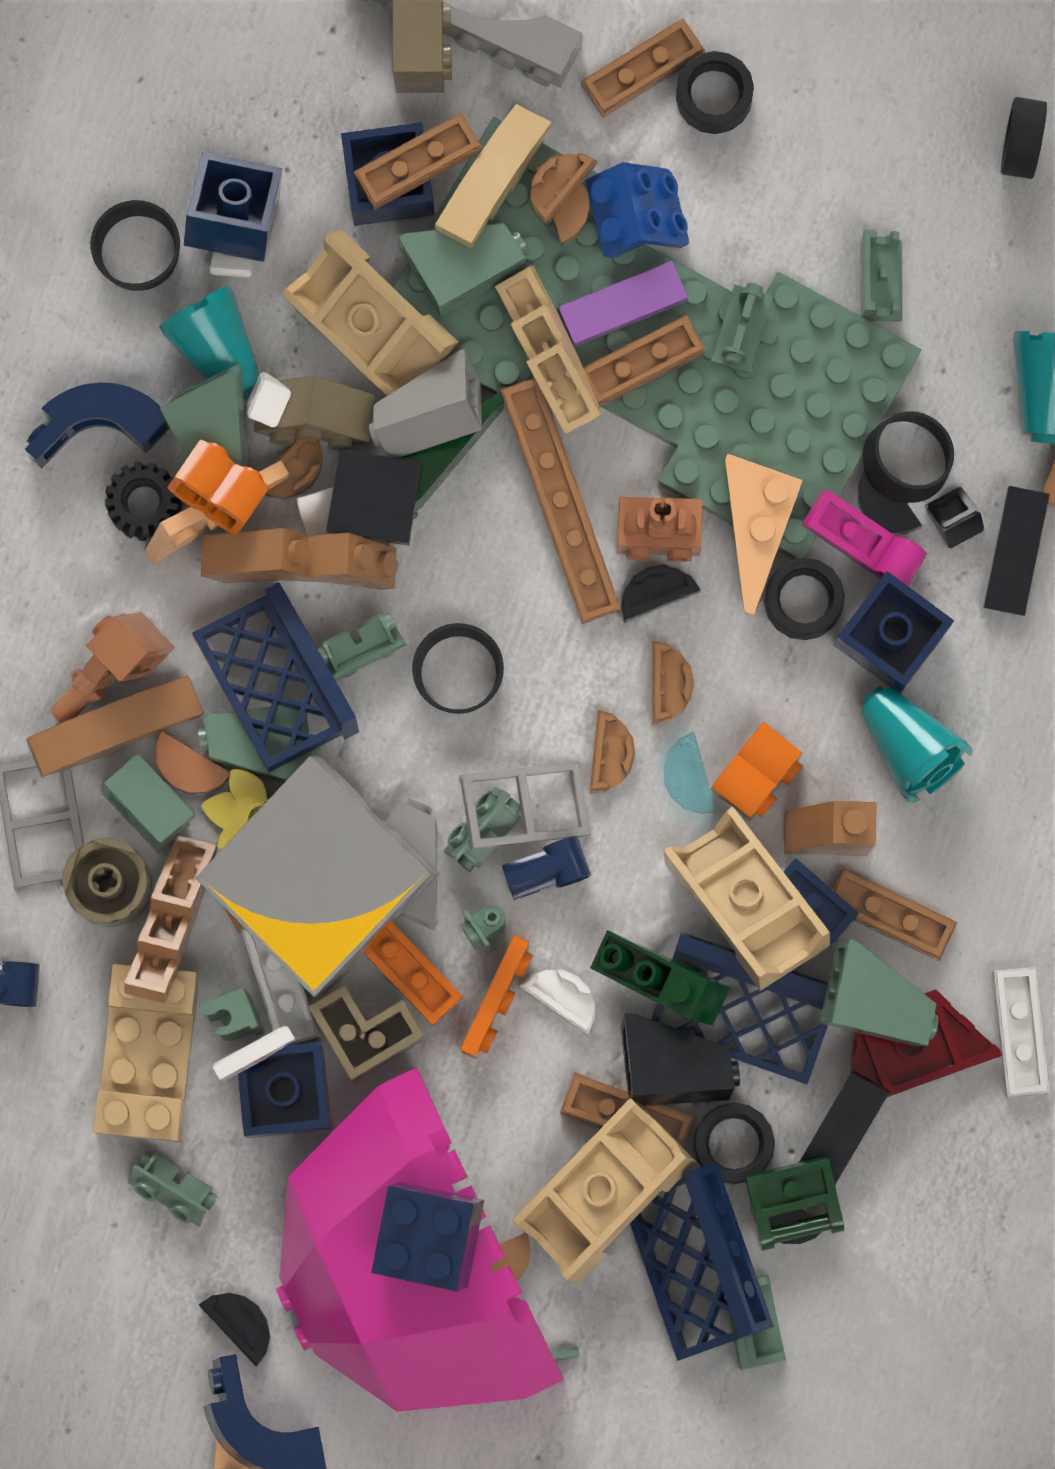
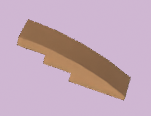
M187 675L69 719L28 737L26 741L42 778L116 753L121 747L157 736L162 730L200 718L204 712Z
M176 836L151 896V909L137 940L138 951L124 982L125 994L161 1003L166 1002L205 892V888L195 878L215 857L217 845Z

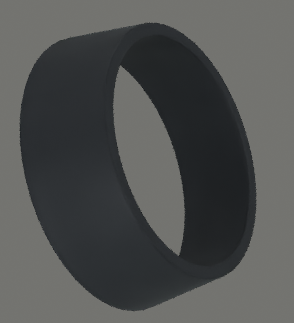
M130 200L114 205L101 215L92 231L90 249L95 265L107 279L127 290L144 291L162 284L173 273L180 252V235L176 223L164 209L151 202ZM134 216L149 217L160 222L171 234L175 246V254L168 268L158 277L143 283H126L113 278L105 268L102 259V246L109 230L121 220Z
M914 411L895 414L880 423L869 434L863 447V465L871 483L885 496L905 503L925 501L937 494L944 486L954 462V447L946 429L929 415ZM894 422H910L928 430L938 440L943 449L946 462L944 474L936 481L926 485H911L895 478L885 468L879 454V440L884 428Z
M463 623L447 624L430 632L417 647L412 664L414 683L421 696L433 707L453 714L469 713L487 704L497 693L504 673L503 657L492 637L478 627ZM461 636L474 639L490 652L496 668L494 686L489 695L476 706L467 709L443 707L436 703L424 688L421 673L423 661L429 650L446 638Z

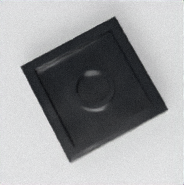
M340 449L326 529L327 533H352L370 540L409 546L423 467L422 462Z

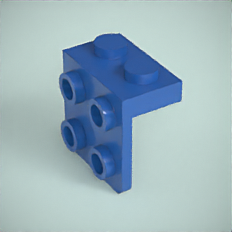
M622 162L585 179L604 257L615 258L644 244L682 248L689 244L688 224L682 213L678 197V184L669 169Z

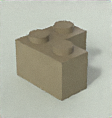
M393 0V77L396 93H444V80H452L451 44H443V29H451V4H443V0Z
M315 375L280 380V383L289 388L291 396L278 425L270 427L256 420L254 424L255 433L269 436V442L276 445L291 446L294 445L296 439L309 442H319L322 440L328 442V448L351 451L353 445L370 443L369 424L372 423L375 395Z
M345 985L308 1006L353 1083L426 1040L403 1000L368 1021L365 1020Z

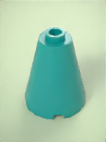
M228 285L205 296V299L194 305H189L160 324L159 328L162 334L205 380L239 364L243 374L244 399H249L259 376V371L234 293Z
M1014 331L1013 345L1023 432L1031 433V442L1055 444V333L1042 332L1039 335H1030V331Z
M881 686L869 692L862 701L864 707L861 710V715L897 787L908 803L920 801L916 794L924 789L930 795L940 789L966 764L961 759V756L964 753L971 756L973 752L971 746L964 739L893 687L883 689Z

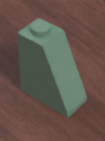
M505 223L485 225L472 249L436 230L405 233L398 237L401 252L440 317L526 269V257L524 255L529 253L520 234L517 231L511 234Z
M239 364L166 400L160 407L186 458L189 457L198 442L202 440L207 443H216L223 447L235 464L242 467H250L243 374Z
M279 705L272 724L294 729L300 711ZM270 707L246 710V714L249 718L266 722ZM235 712L204 716L205 727L198 728L201 753L208 752L212 762L232 769L249 771L256 776L283 784L309 756H312V751L268 773ZM306 714L301 731L309 733L308 719ZM255 728L260 737L263 730ZM269 732L265 748L270 757L287 750L291 737ZM298 739L296 744L302 742L303 740Z
M837 940L820 1024L911 1046H928L929 1039L934 1038L938 1027V1016L935 1015L937 1004L857 940Z

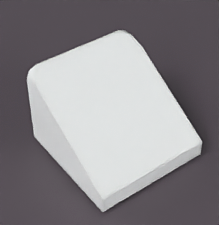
M213 252L210 273L218 276L249 278L256 267V260Z
M265 372L260 373L245 405L248 417L270 427H276L289 401L291 391L271 375Z
M334 487L296 499L307 536L330 534L327 533L326 529Z

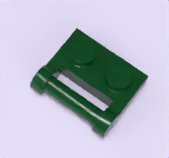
M820 1157L744 1176L761 1251L775 1248L774 1244L828 1230H830L831 1234L844 1231V1222L828 1157ZM824 1203L825 1214L770 1227L768 1217Z

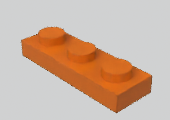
M392 921L379 931L364 953L432 1026L463 999L459 991Z
M516 935L513 936L460 1048L462 1053L477 1059L480 1051L487 1054L498 1032L491 1028L498 1013L506 1015L515 996V992L509 990L515 975L524 977L533 958V954L527 952L530 946L529 941Z

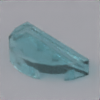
M693 731L679 738L676 744L669 750L663 766L664 784L671 798L682 808L698 814L716 813Z

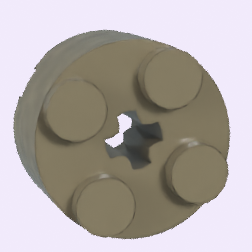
M99 838L85 844L71 854L64 867L62 885L70 905L83 918L99 926L116 927L131 923L143 912L151 897L152 877L144 859L131 846L117 839ZM112 873V877L117 881L115 888L109 887L107 892H104V888L98 882L100 878L107 879L109 874Z

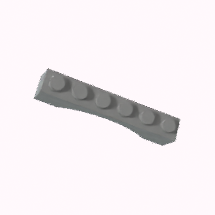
M374 0L382 4L386 12L393 15V0ZM451 6V29H443V33L455 38V42L460 47L470 52L481 50L491 55L492 60L504 68L513 69L515 66L528 72L530 79L543 86L553 84L561 88L582 46V32L546 15L527 20L502 21L478 17Z

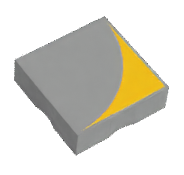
M309 756L195 879L313 997L325 995L367 951L370 943L379 931L399 917L440 873L398 831L384 824L371 811L364 798L322 756Z

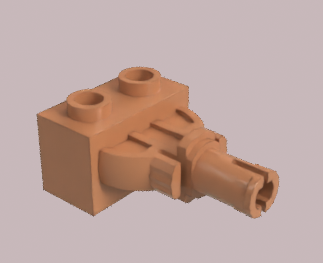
M619 497L617 554H626V559L633 561L650 560L651 555H667V560L672 562L692 561V556H700L703 499Z
M142 612L122 613L113 617L110 615L106 616L93 628L92 633L94 637L86 645L94 655L86 663L83 670L76 669L71 674L73 678L72 685L50 708V712L61 723L77 717L91 701L103 700L107 696L104 690L116 679L122 682L148 677L174 650L175 646Z

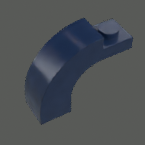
M88 383L60 393L41 408L46 418L51 422L47 426L41 424L30 434L27 439L29 445L25 448V451L42 469L79 432L93 427H108L125 434L142 451L147 453L170 427L160 410L161 406L144 393L121 384Z
M236 1354L219 1357L212 1361L213 1369L208 1370L209 1385L212 1394H218L220 1402L210 1403L203 1408L212 1433L231 1457L249 1469H327L319 1427L295 1432H277L261 1425L252 1416L245 1403Z

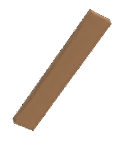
M533 378L500 390L582 624L621 611L551 408L536 379Z

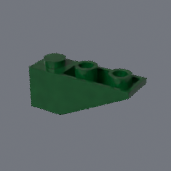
M609 930L606 931L590 969L690 1020L711 1026L714 1025L730 989L729 986Z

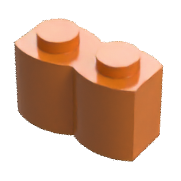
M200 440L167 488L187 505L202 511L216 525L237 535L268 491L269 486L255 469L235 464L223 447L216 443H207Z
M762 722L711 786V791L734 807L735 810L749 821L755 814L763 818L778 799L772 794L781 781L789 785L802 769L803 765L798 760L803 752L766 723Z

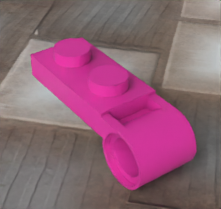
M829 490L821 491L802 523V526L878 578L881 579L886 571H888L908 587L927 556L926 551L904 537L893 535Z

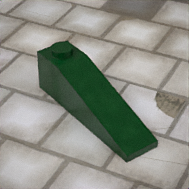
M500 393L481 403L482 430L398 458L422 462L423 464L414 519L419 515L417 510L424 506L504 410V399Z

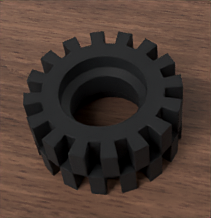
M134 462V467L128 468L126 465L121 468V474L117 475L115 473L111 477L112 484L111 486L107 485L105 491L107 494L105 507L115 527L119 531L121 530L125 536L131 539L134 536L139 541H146L147 537H153L162 521L178 514L179 510L182 511V502L167 488L173 480V477L169 475L167 470L163 467L159 469L156 464L148 462V465H143L142 462ZM139 487H150L159 495L157 509L148 516H137L128 508L130 494Z

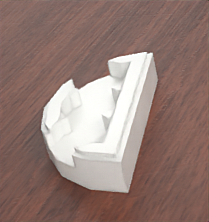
M563 969L544 970L532 974L519 986V988L586 1035L589 1034L595 1021V1003L589 987L578 976Z
M282 1026L219 1060L212 1067L219 1080L228 1079L270 1057L290 1044L295 1038L288 1026Z

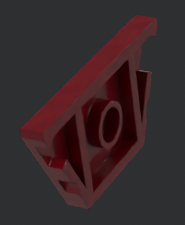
M935 989L924 993L937 1004L935 1015L938 1016L937 1031L934 1038L929 1039L928 1046H911L854 1032L850 1073L852 1070H855L888 1089L890 1092L887 1097L1001 1057V1050L986 1039L975 1028L973 1023L952 1007L951 1003Z

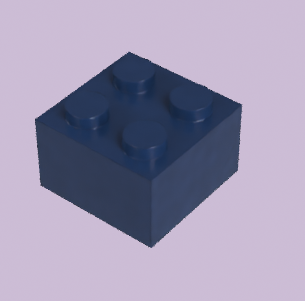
M422 122L341 133L354 226L435 215L430 180L374 211L354 176V171L423 134Z
M202 152L186 214L184 246L264 262L279 202L283 168Z
M886 571L837 636L834 646L886 685L902 693L955 620Z
M321 1042L287 1045L270 1057L238 1073L244 1137L256 1138L332 1129L324 1046Z
M403 1182L388 1185L371 1273L455 1292L467 1288L485 1200Z

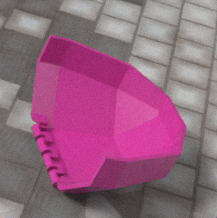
M417 1067L378 1085L288 1176L279 1274L282 1286L277 1287L276 1291L286 1312L293 1309L300 1324L295 1326L294 1330L304 1351L312 1348L316 1356L397 1412L526 1399L563 1381L564 1378L527 1301L516 1298V1296L522 1294V1291L510 1266L508 1265L494 1273L491 1269L490 1264L505 1258L491 1225L478 1232L469 1284L467 1288L455 1292L371 1273L388 1185L403 1182L477 1198L472 1185L458 1192H455L452 1186L468 1176L455 1149L448 1152L451 1140ZM484 1210L482 1211L481 1220L486 1218Z

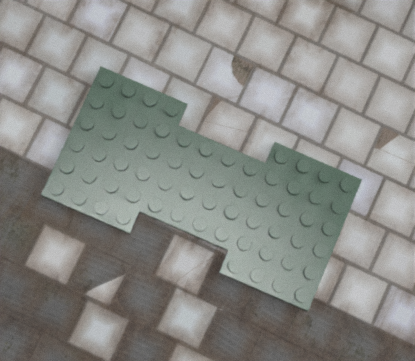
M494 116L479 140L482 150L503 122ZM541 143L513 192L509 191L493 220L489 219L486 225L505 223L511 234L516 231L520 234L529 253L524 255L526 257V268L534 266L562 323L563 320L558 311L559 306L670 261H673L688 296V301L574 347L582 366L585 367L684 315H687L706 350L702 356L602 406V408L677 448L659 478L658 484L684 499H703L702 509L733 525L730 511L727 473L725 470L727 454L803 480L778 551L795 560L805 558L817 536L803 527L802 523L822 490H829L838 497L841 495L863 456V447L867 437L882 422L922 349L788 276L777 272L766 291V294L773 295L774 297L751 373L712 363L711 359L732 291L646 244L615 258L604 257L589 193V215L585 226L581 229L576 239L561 246L553 221L551 220L545 227L535 215L531 203V185L536 174V167H540L553 156L557 155L559 157L564 155ZM480 153L468 159L426 231L436 230L435 224ZM592 170L585 179H588L598 173ZM584 180L582 184L588 192L586 181ZM407 263L393 288L422 316L430 314L458 341L447 357L459 350L465 349L480 378V386L495 395L497 393L501 395L500 390L530 380L533 374L526 363L529 358L510 325L513 320L495 287L440 317L409 263Z

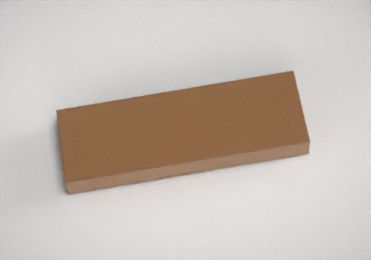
M684 18L583 79L581 86L602 118L683 69L687 62L697 55L705 53V49Z
M461 112L354 171V176L375 211L480 153L482 146Z
M684 315L583 368L599 407H602L702 356L706 350L687 315Z
M845 868L842 869L833 888L836 894L859 913L853 921L937 961L941 959L958 923Z
M574 1073L560 1113L602 1128L628 1101V1093ZM664 1105L644 1106L683 1148L693 1116Z

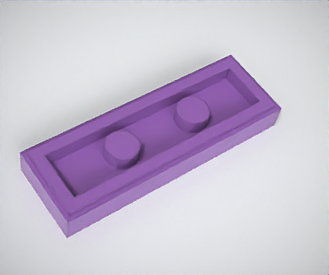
M670 261L559 306L558 311L572 344L576 347L688 301V296L673 261Z

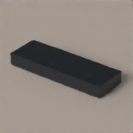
M1013 486L1007 487L983 608L1025 616L1050 494Z
M852 1070L798 1163L820 1157H828L836 1185L890 1091L857 1071Z

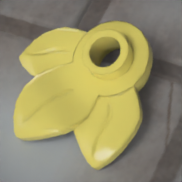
M232 769L229 774L231 792L214 795L202 803V808L208 818L217 826L223 828L217 844V848L220 850L269 800L264 782L249 771Z

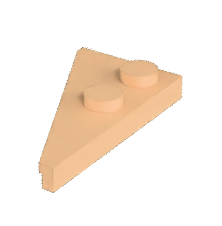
M727 454L725 470L727 473L729 503L733 521L736 559L738 560L741 598L746 615L754 617L803 480Z
M282 461L259 471L269 489L289 476V472ZM189 507L159 524L145 549V553L152 564H155L177 549L189 544L208 529L213 531L220 527L212 522L202 511Z

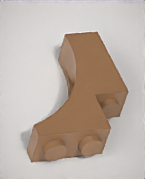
M285 528L239 532L237 535L232 533L203 535L201 576L222 583L302 581L353 585L379 590L395 589V574L398 569L397 548L352 533L307 536Z

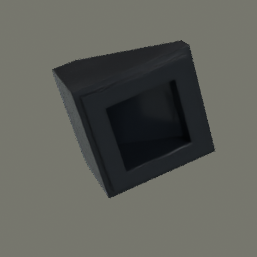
M961 486L925 505L928 514L949 548H953L984 531L981 512Z

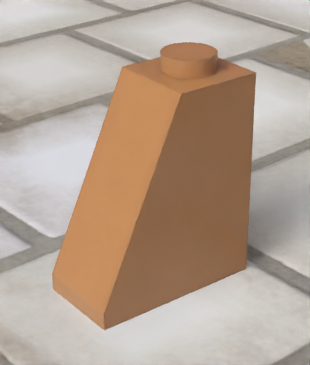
M830 801L785 811L784 854L868 856L876 845L877 802Z

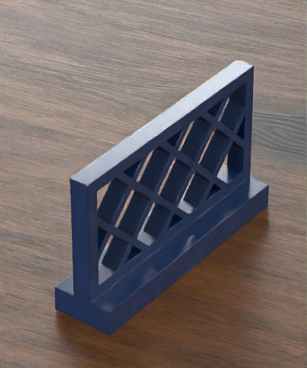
M280 582L264 589L265 596L192 632L195 642L268 773L341 735L345 740L359 733L354 712ZM262 611L265 612L270 621L265 635L244 630L248 618ZM274 630L279 639L272 637ZM218 633L234 636L228 654L211 650L206 639ZM241 638L262 643L256 662L235 656ZM269 645L287 651L288 658L284 669L263 664ZM217 660L225 662L223 669H221ZM232 664L253 670L247 688L230 684L227 680ZM293 664L299 673L291 671ZM259 672L281 677L275 695L254 690ZM288 679L305 683L308 689L303 703L282 697ZM236 694L244 696L241 703ZM312 697L317 706L310 705ZM250 698L272 703L266 722L248 717L246 710ZM279 705L300 711L294 729L272 724ZM307 713L324 717L330 727L316 735L301 731ZM255 728L263 730L260 737ZM269 732L291 737L287 750L270 757L265 748ZM298 739L303 740L302 742L296 744Z
M681 932L672 958L679 963L682 960L696 965L700 972L707 975L705 969L719 973V975L713 977L717 981L725 977L736 979L745 994L721 1007L719 1013H721L731 1035L716 1043L724 1045L734 1040L738 1050L730 1048L731 1058L808 1085L828 1025L819 1023V1026L802 1034L792 1012L807 1004L823 1009L828 983L792 970L763 990L757 989L749 993L745 983L753 986L756 985L737 961L736 952L733 949ZM768 990L778 994L785 1009L762 1020L752 998ZM785 997L799 1002L789 1007ZM744 1001H748L758 1022L735 1032L725 1011ZM657 1003L651 1020L659 1022L665 1006ZM787 1014L798 1036L775 1047L765 1025ZM691 1020L676 1028L684 1031L694 1026L698 1036L706 1039L699 1026L701 1022ZM761 1027L771 1049L757 1056L745 1053L738 1037ZM815 1034L811 1049H809L805 1038ZM801 1041L808 1056L803 1071L799 1072L785 1067L778 1051ZM774 1054L778 1064L764 1058Z
M717 1164L695 1168L683 1173V1177L667 1193L665 1192L663 1198L657 1195L651 1201L660 1206L653 1225L643 1220L641 1212L630 1223L677 1361L774 1327ZM686 1184L691 1198L687 1212L671 1203L677 1187ZM668 1212L684 1220L677 1239L661 1230ZM692 1225L703 1232L705 1244L702 1252L685 1244ZM658 1238L674 1247L667 1265L656 1258L654 1248ZM682 1252L698 1261L691 1279L675 1271ZM706 1266L716 1271L720 1283L716 1294L700 1285ZM672 1279L688 1288L681 1306L670 1299L668 1288ZM696 1293L712 1302L706 1320L689 1311ZM720 1307L731 1313L736 1331L726 1333L714 1326ZM686 1320L702 1329L697 1344L687 1348L682 1333ZM710 1334L716 1337L708 1341Z

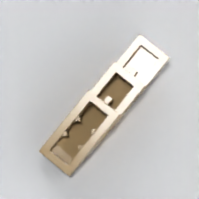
M515 104L457 187L435 224L436 231L472 249L488 220H493L509 191L513 192L552 126V122Z
M529 266L496 285L495 288L513 320L510 325L529 358L526 363L565 435L603 415L570 337L534 266Z

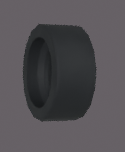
M711 51L697 55L687 62L679 75L676 92L679 113L688 125L700 132L719 134L733 130L744 121L751 109L754 91L751 73L741 60L729 53ZM709 71L724 72L737 83L739 90L738 101L727 113L719 115L707 114L699 110L693 103L691 96L692 84L702 73Z
M1021 97L1014 98L1005 135L1001 174L1027 179L1034 177L1045 129L1047 102Z
M800 558L788 561L775 571L768 582L764 604L767 617L776 630L789 638L809 640L821 637L833 628L842 613L845 594L840 578L831 567L820 560ZM797 576L814 577L821 581L827 589L829 596L828 608L824 615L816 621L809 623L796 622L789 618L782 610L780 603L781 590L786 582Z
M729 1103L717 1106L703 1117L695 1131L693 1146L696 1160L701 1167L717 1164L723 1182L735 1185L744 1183V1176L765 1171L773 1158L775 1139L772 1127L762 1113L749 1105ZM732 1118L749 1123L756 1131L759 1140L758 1153L754 1160L747 1166L738 1169L726 1168L717 1163L711 1155L709 1148L710 1134L715 1126L723 1120Z

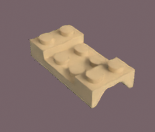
M343 230L327 234L323 240L324 249L308 270L282 293L303 316L386 396L443 361L458 343L430 314L422 316L367 263L371 257Z
M731 807L724 813L712 831L686 847L670 846L663 850L667 868L688 896L691 894L694 896L734 949L737 961L760 991L830 947V932L734 807Z
M113 964L108 999L110 1009L100 1090L97 1093L93 1133L181 1142L200 975L197 972L178 970L166 1002L161 1003L125 994L124 982L131 966Z
M630 1098L515 1216L513 1222L536 1240L558 1264L560 1272L566 1280L579 1284L607 1255L604 1249L661 1191L667 1193L683 1177L682 1174L688 1172L694 1166L696 1161L641 1103Z

